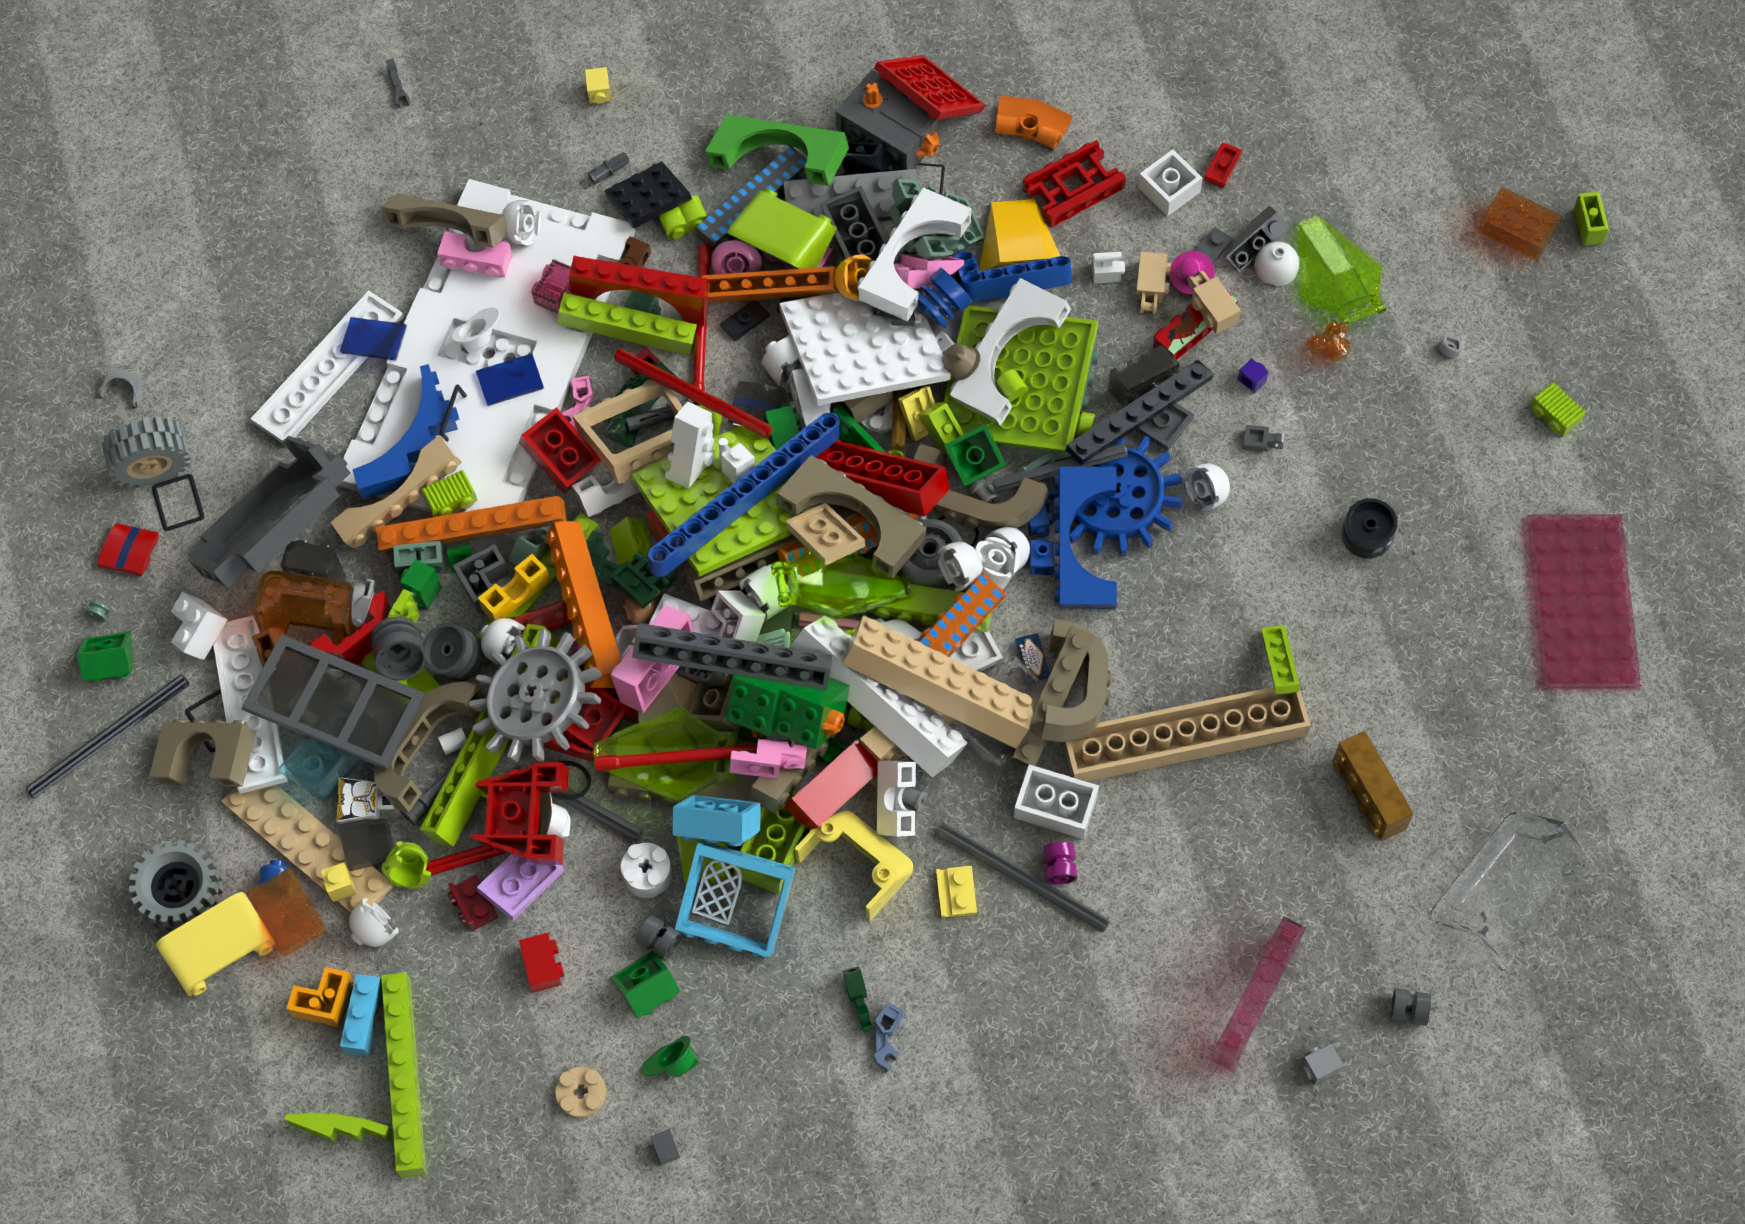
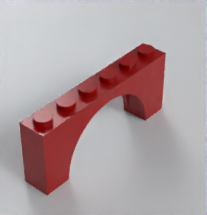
M573 256L569 272L572 295L596 300L601 294L614 290L643 292L669 303L679 312L682 321L705 325L709 308L707 278Z

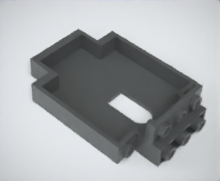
M287 436L282 443L296 459L289 465L279 462L200 536L205 544L188 561L202 577L228 589L249 569L259 573L340 496L335 488L351 473L346 467L348 464L345 459L339 454L336 456L330 451L326 452L319 444L315 445L310 441H303L299 437ZM306 494V495H305L294 507H292L277 523L274 522V521H275L289 506H291L299 497H301L302 495Z

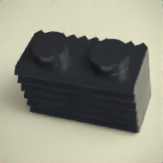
M847 141L849 149L841 162L846 174L886 172L891 159H889L884 143Z

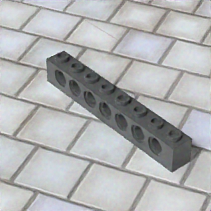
M638 623L632 658L822 690H827L832 655L643 623Z

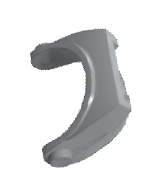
M113 367L106 376L103 385L98 389L99 397L103 398L107 389L113 383L126 380L132 385L134 392L132 407H139L142 397L141 376Z
M366 579L362 583H355L352 597V624L355 626H361L365 621L374 594L375 580Z

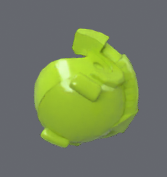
M397 842L388 854L386 861L382 864L384 876L389 880V883L399 888L418 889L423 887L424 884L427 886L431 878V872L426 871L428 856L415 843Z

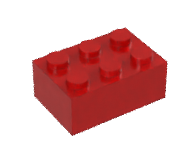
M557 407L523 433L519 440V444L563 494L568 492L572 485L580 482L595 470L601 462L596 452Z

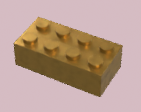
M1364 730L1340 741L1334 756V769L1338 774L1342 773L1346 780L1344 784L1348 793L1355 795L1358 801L1356 805L1360 814H1366L1370 821L1368 826L1374 836L1378 835L1379 839L1383 841L1406 830L1414 813L1366 731Z

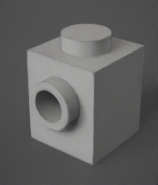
M1330 1044L1322 1049L1315 1047L1306 1052L1301 1069L1305 1078L1308 1081L1312 1080L1314 1085L1340 1073L1344 1065L1334 1047Z

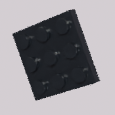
M662 161L604 190L608 199L633 229L692 200L690 192Z

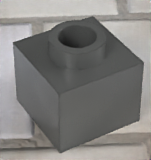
M670 1129L650 1136L653 1144L649 1146L654 1160L659 1159L661 1165L680 1158Z

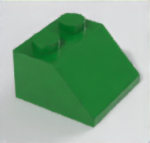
M986 424L944 444L964 486L1007 467Z
M131 631L84 638L77 653L83 681L100 682L108 677L120 679L131 674L133 669Z
M653 951L610 977L637 1018L650 1014L655 1007L663 1002L672 1000L676 994L681 992L669 969Z

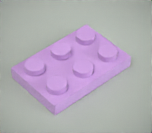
M510 855L477 886V892L514 921L564 872V867L561 865H538Z

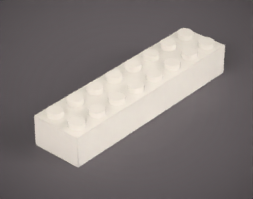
M823 616L803 628L790 648L832 655L829 677L850 685L847 701L932 778L949 766L967 745L968 742L963 739L962 735L947 725L940 715L934 714L927 709V705L843 665L851 636L844 633L834 620Z

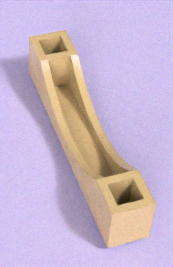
M439 435L421 449L412 473L394 493L372 505L348 508L330 523L347 545L352 548L359 547L376 532V527L385 526L392 518L398 517L407 506L417 502L421 498L422 488H426V486L438 482L447 474L453 473L462 461L448 442Z

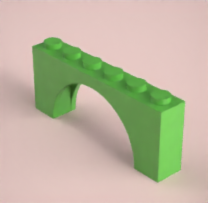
M726 114L705 152L710 167L730 170L739 158L754 149L768 145L792 146L808 156L804 168L809 183L829 186L849 146L845 132Z

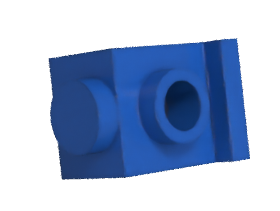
M1049 499L1046 500L1040 512L1027 522L1030 536L1036 535V537L1042 538L1050 534L1049 526L1053 525L1051 511H1049Z

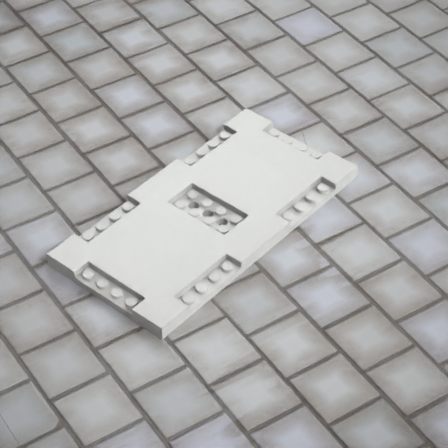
M469 179L457 206L501 214L507 204L513 201L532 200L511 195L508 189ZM532 201L537 205H534L536 211H540L541 214L538 236L533 234L531 241L534 242L527 246L515 244L506 238L502 240V242L510 243L512 251L511 261L505 277H492L479 272L470 273L458 268L448 269L440 264L437 256L424 288L419 289L386 362L388 368L355 440H351L345 453L344 459L348 464L346 467L351 473L338 486L358 491L352 469L368 464L385 454L408 431L417 415L422 398L420 366L429 364L431 372L436 371L440 384L435 386L437 391L442 390L444 400L449 399L450 401L454 387L457 384L467 394V397L464 398L458 391L453 407L457 408L460 420L456 421L458 430L445 433L449 438L448 444L462 463L457 466L453 473L447 474L444 478L464 470L475 491L477 501L470 508H460L454 511L453 514L523 502L538 464L519 444L520 437L556 407L561 411L572 385V378H575L593 334L558 325V314L563 294H571L569 272L573 256L618 263L620 259L625 257L627 253L626 242L630 236H634L635 229L628 222L593 212L591 216ZM450 228L449 232L467 236L470 246L468 251L479 252L484 249L485 246L475 244L467 234ZM610 291L601 294L596 300L606 303ZM490 307L497 308L500 316L491 327L490 342L473 353L463 352V344L452 339V333L455 329L466 323L479 311ZM492 350L495 352V355L490 359H486L483 357L484 352ZM508 356L516 358V361L511 365L504 363V359ZM396 490L379 494L375 497L385 499ZM423 494L417 502L409 505L413 508L431 512Z

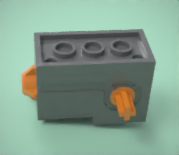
M871 70L835 111L836 130L845 132L847 141L884 143L889 159H891L889 167L896 171L915 169L925 156L931 157L939 149L938 120L930 118L927 115V111L914 105L911 100H908L907 95L895 89L896 86L891 82L883 80L879 73Z

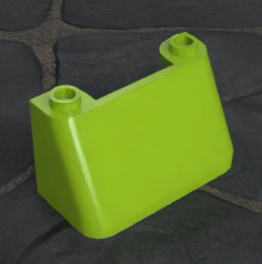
M765 188L764 191H758L727 231L728 234L740 241L748 243L791 266L803 269L817 268L837 228L830 224L832 221L830 218L822 214L816 217L777 198L776 192Z

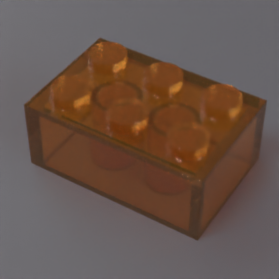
M1501 187L1484 214L1478 233L1538 262L1557 231L1562 215Z
M291 867L247 891L248 896L283 957L328 932Z

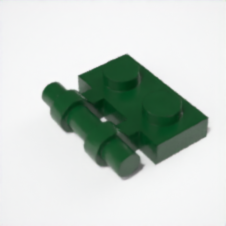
M637 552L633 556V559L637 562L634 566L626 560L610 577L614 583L644 609L661 594L660 589L656 586L662 584L667 589L671 586L672 581L667 575L662 577L652 575L649 579L646 578L641 572L647 571L651 574L648 556Z

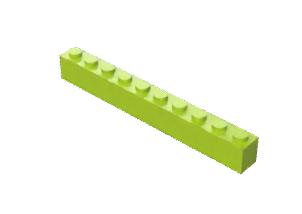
M527 624L521 638L525 640L528 648L538 646L540 629H546L551 634L549 647H557L560 640L546 627ZM515 647V649H514V651H513L511 657H512L513 655H515V654L518 653V650H517L516 647ZM487 710L481 712L475 725L489 717ZM511 712L506 715V718L511 715ZM495 728L481 736L472 729L419 830L437 844L454 847L481 796L482 790L475 786L476 782L490 778L509 740L503 744L496 754L486 747L488 742L498 732Z

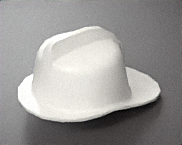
M490 307L479 311L466 323L455 329L452 333L453 341L462 343L469 353H473L486 346L491 340V327L499 319V310Z
M542 792L540 800V835H557L560 838H567L571 822L567 810L552 803L551 792Z

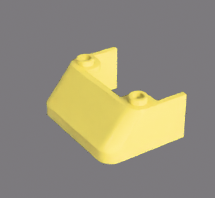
M841 811L830 816L817 829H812L795 847L796 861L801 863L820 841L830 843L837 840L840 836L846 839L877 865L872 871V880L881 890L866 905V918L871 921L911 877L913 863L905 854L884 837L878 835L874 829L853 812Z

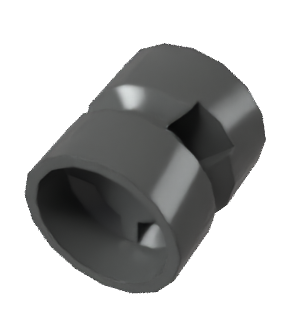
M651 915L641 926L636 937V943L647 950L653 948L654 954L664 960H668L673 954L674 948L676 949L683 934L672 926L665 927L664 921Z
M1395 988L1392 997L1390 1020L1405 1023L1409 1019L1412 1024L1427 1026L1431 1008V994L1416 991L1413 995L1409 990ZM1406 1005H1411L1410 1009H1407Z

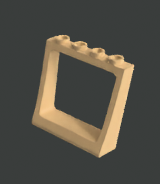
M647 380L642 386L635 389H626L619 396L612 399L606 398L602 403L593 407H585L580 413L573 415L576 428L596 452L618 484L631 479L632 473L668 458V454L670 452L673 453L675 444L671 442L672 430L618 454H612L590 426L659 396H663L676 416L682 409L681 403L671 389L654 380Z

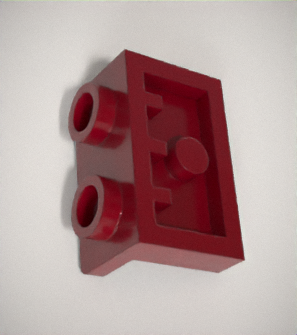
M477 875L455 886L453 882L449 883L448 886L451 892L447 893L453 906L459 905L462 911L458 913V916L463 926L469 925L472 931L499 918L493 905L477 892V886L481 884Z

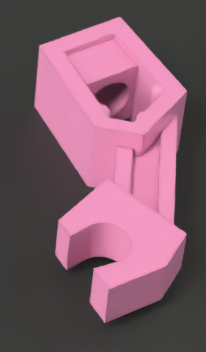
M589 376L572 378L573 398L576 405L574 409L572 407L562 413L567 420H570V423L576 430L573 415L580 413L583 408L589 407L591 402L594 401ZM587 393V395L582 396V398H579L578 394Z

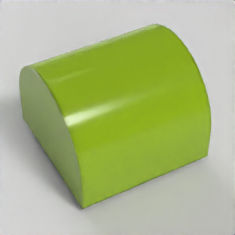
M1014 369L1004 372L996 381V384L1010 403L1029 390Z

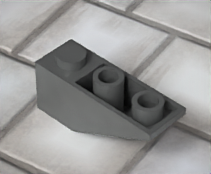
M1268 206L1251 221L1226 253L1225 257L1240 272L1256 258L1259 250L1266 244L1275 242L1290 227L1277 211Z

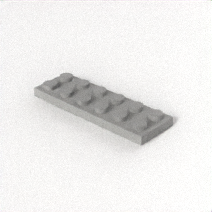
M916 169L834 176L829 186L809 183L808 179L784 181L785 200L787 203L818 217L819 214L824 215L820 203L862 186L876 217L891 216L889 213L890 208L895 203L892 197L894 181L896 179H913L917 181Z

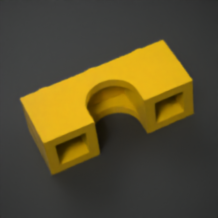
M533 554L514 568L515 575L508 584L499 587L495 583L478 597L482 611L492 621L508 617L551 581L548 569Z

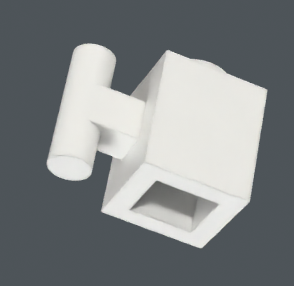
M1121 251L1092 254L1094 284L1121 281V274H1125V263L1121 261Z
M726 438L719 439V461L722 463V473L731 482L735 483L755 467V457L741 443L730 448Z

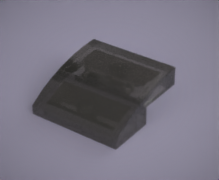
M368 819L338 824L348 870L354 871L373 866L375 869L382 868V864L386 861L388 854L394 847L388 819Z

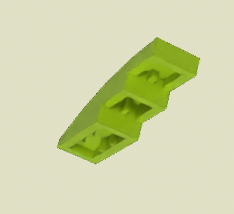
M299 1113L286 1114L284 1118L288 1125L335 1142L338 1133L362 1142L365 1133L386 1141L390 1140L393 1133L389 1126L341 1114Z

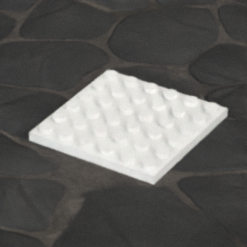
M840 293L780 303L779 310L817 405L950 380L951 373L944 368L942 352L925 313L919 306L914 310V326H892L891 317L873 315V306L862 301L846 299Z

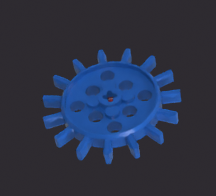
M1145 436L1140 441L1136 450L1126 447L1127 457L1092 466L1116 467V470L1122 471L1123 474L1116 476L1115 496L1098 498L1088 503L1078 512L1074 518L1078 525L1069 534L1070 542H1076L1086 531L1096 536L1093 542V554L1098 555L1102 549L1104 539L1118 540V550L1121 556H1126L1128 549L1127 538L1139 535L1143 544L1148 549L1153 547L1152 537L1147 532V529L1153 523L1170 532L1173 522L1160 514L1162 507L1182 508V498L1164 495V487L1178 485L1182 482L1181 473L1162 477L1159 468L1170 461V453L1166 451L1156 459L1151 460L1144 455L1149 447V437ZM1125 437L1117 441L1116 445L1124 444ZM1139 471L1146 473L1142 478L1136 477L1134 474ZM1048 489L1050 493L1048 496L1049 500L1059 497V489ZM1136 492H1141L1144 494V497L1135 498L1132 495ZM1088 509H1092L1096 512V514L1093 516H1086L1084 512ZM1059 511L1053 514L1054 522L1055 519H1059ZM1115 511L1119 513V516L1111 518L1107 514ZM1140 513L1143 517L1136 520L1131 518V515Z

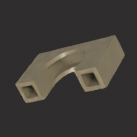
M178 719L173 720V722H163L149 777L161 784L183 785L188 762L193 751L200 744L214 740L215 756L209 778L222 786L243 787L256 731L249 728L246 722L234 720L233 723H226L221 720H213V723L193 720L192 723Z

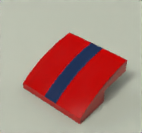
M115 523L100 553L97 563L98 567L142 576L150 563V554L158 542L159 532Z

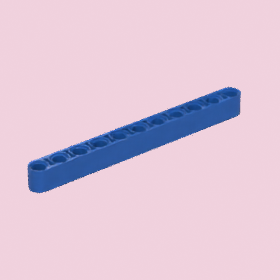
M824 413L654 545L648 552L651 574L662 577L670 573L788 480L810 455L817 457L839 439V417L834 413Z

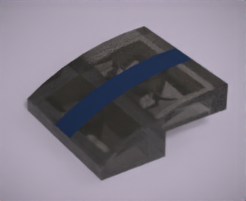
M739 381L732 406L764 422L763 417L766 411L781 408L785 391L759 383ZM728 419V423H731V424H734V425H737V426H741V425H739V424H737V423H735V422H733V421H731V420Z

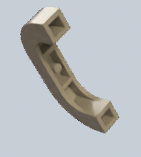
M921 443L914 456L915 460L943 466L946 460L941 450ZM1024 477L1017 493L1004 503L991 504L949 490L933 509L943 514L947 519L952 521L962 520L973 528H977V526L989 530H996L1006 526L1017 528L1032 520L1040 512L1050 493L1045 484Z
M1055 619L1050 634L1049 652H1059L1064 638L1072 626L1092 635L1094 634L1076 623ZM1094 635L1082 662L1085 672L1083 703L1072 708L1047 705L1042 720L1041 739L1059 742L1073 741L1090 734L1098 725L1104 704L1108 705L1110 691L1106 689L1110 686L1112 674L1108 673L1107 651L1096 635Z
M454 682L442 685L428 692L390 763V767L385 770L376 765L374 766L373 774L376 786L395 808L409 813L422 795L415 783L403 776L406 768L433 729L442 720L450 716L465 715L475 718L479 711H475L469 706V701L486 698L476 684ZM389 740L387 741V743L384 745V747H383L382 750L380 751V753H379L380 756L382 755L383 751L385 750V748H386V746H387Z

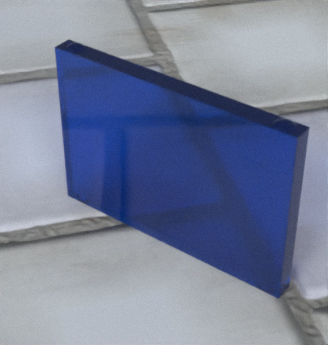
M351 317L340 352L342 354L397 361L407 325Z
M532 353L476 371L487 406L544 389Z

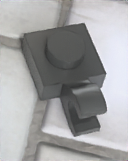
M1246 425L1243 449L1267 451V446L1283 449L1285 434L1269 433V427Z

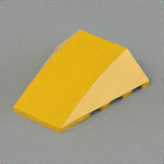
M1035 199L991 202L979 266L980 271L1060 256Z

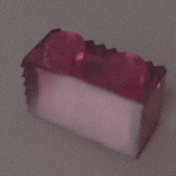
M552 259L550 265L547 264L544 267L541 280L535 282L531 290L536 305L555 313L559 312L563 294L571 293L569 281L570 265Z

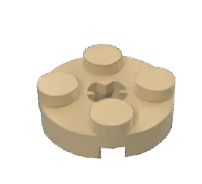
M576 1067L561 1074L555 1094L558 1105L565 1113L575 1118H586L595 1114L604 1104L607 1089L598 1071L588 1067ZM579 1086H584V1089H588V1093L584 1094L582 1099H578V1095L574 1096V1091H577Z

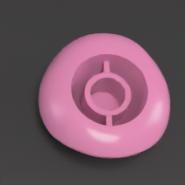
M731 240L723 242L715 248L712 254V269L715 275L759 272L762 270V258L758 250L742 241Z

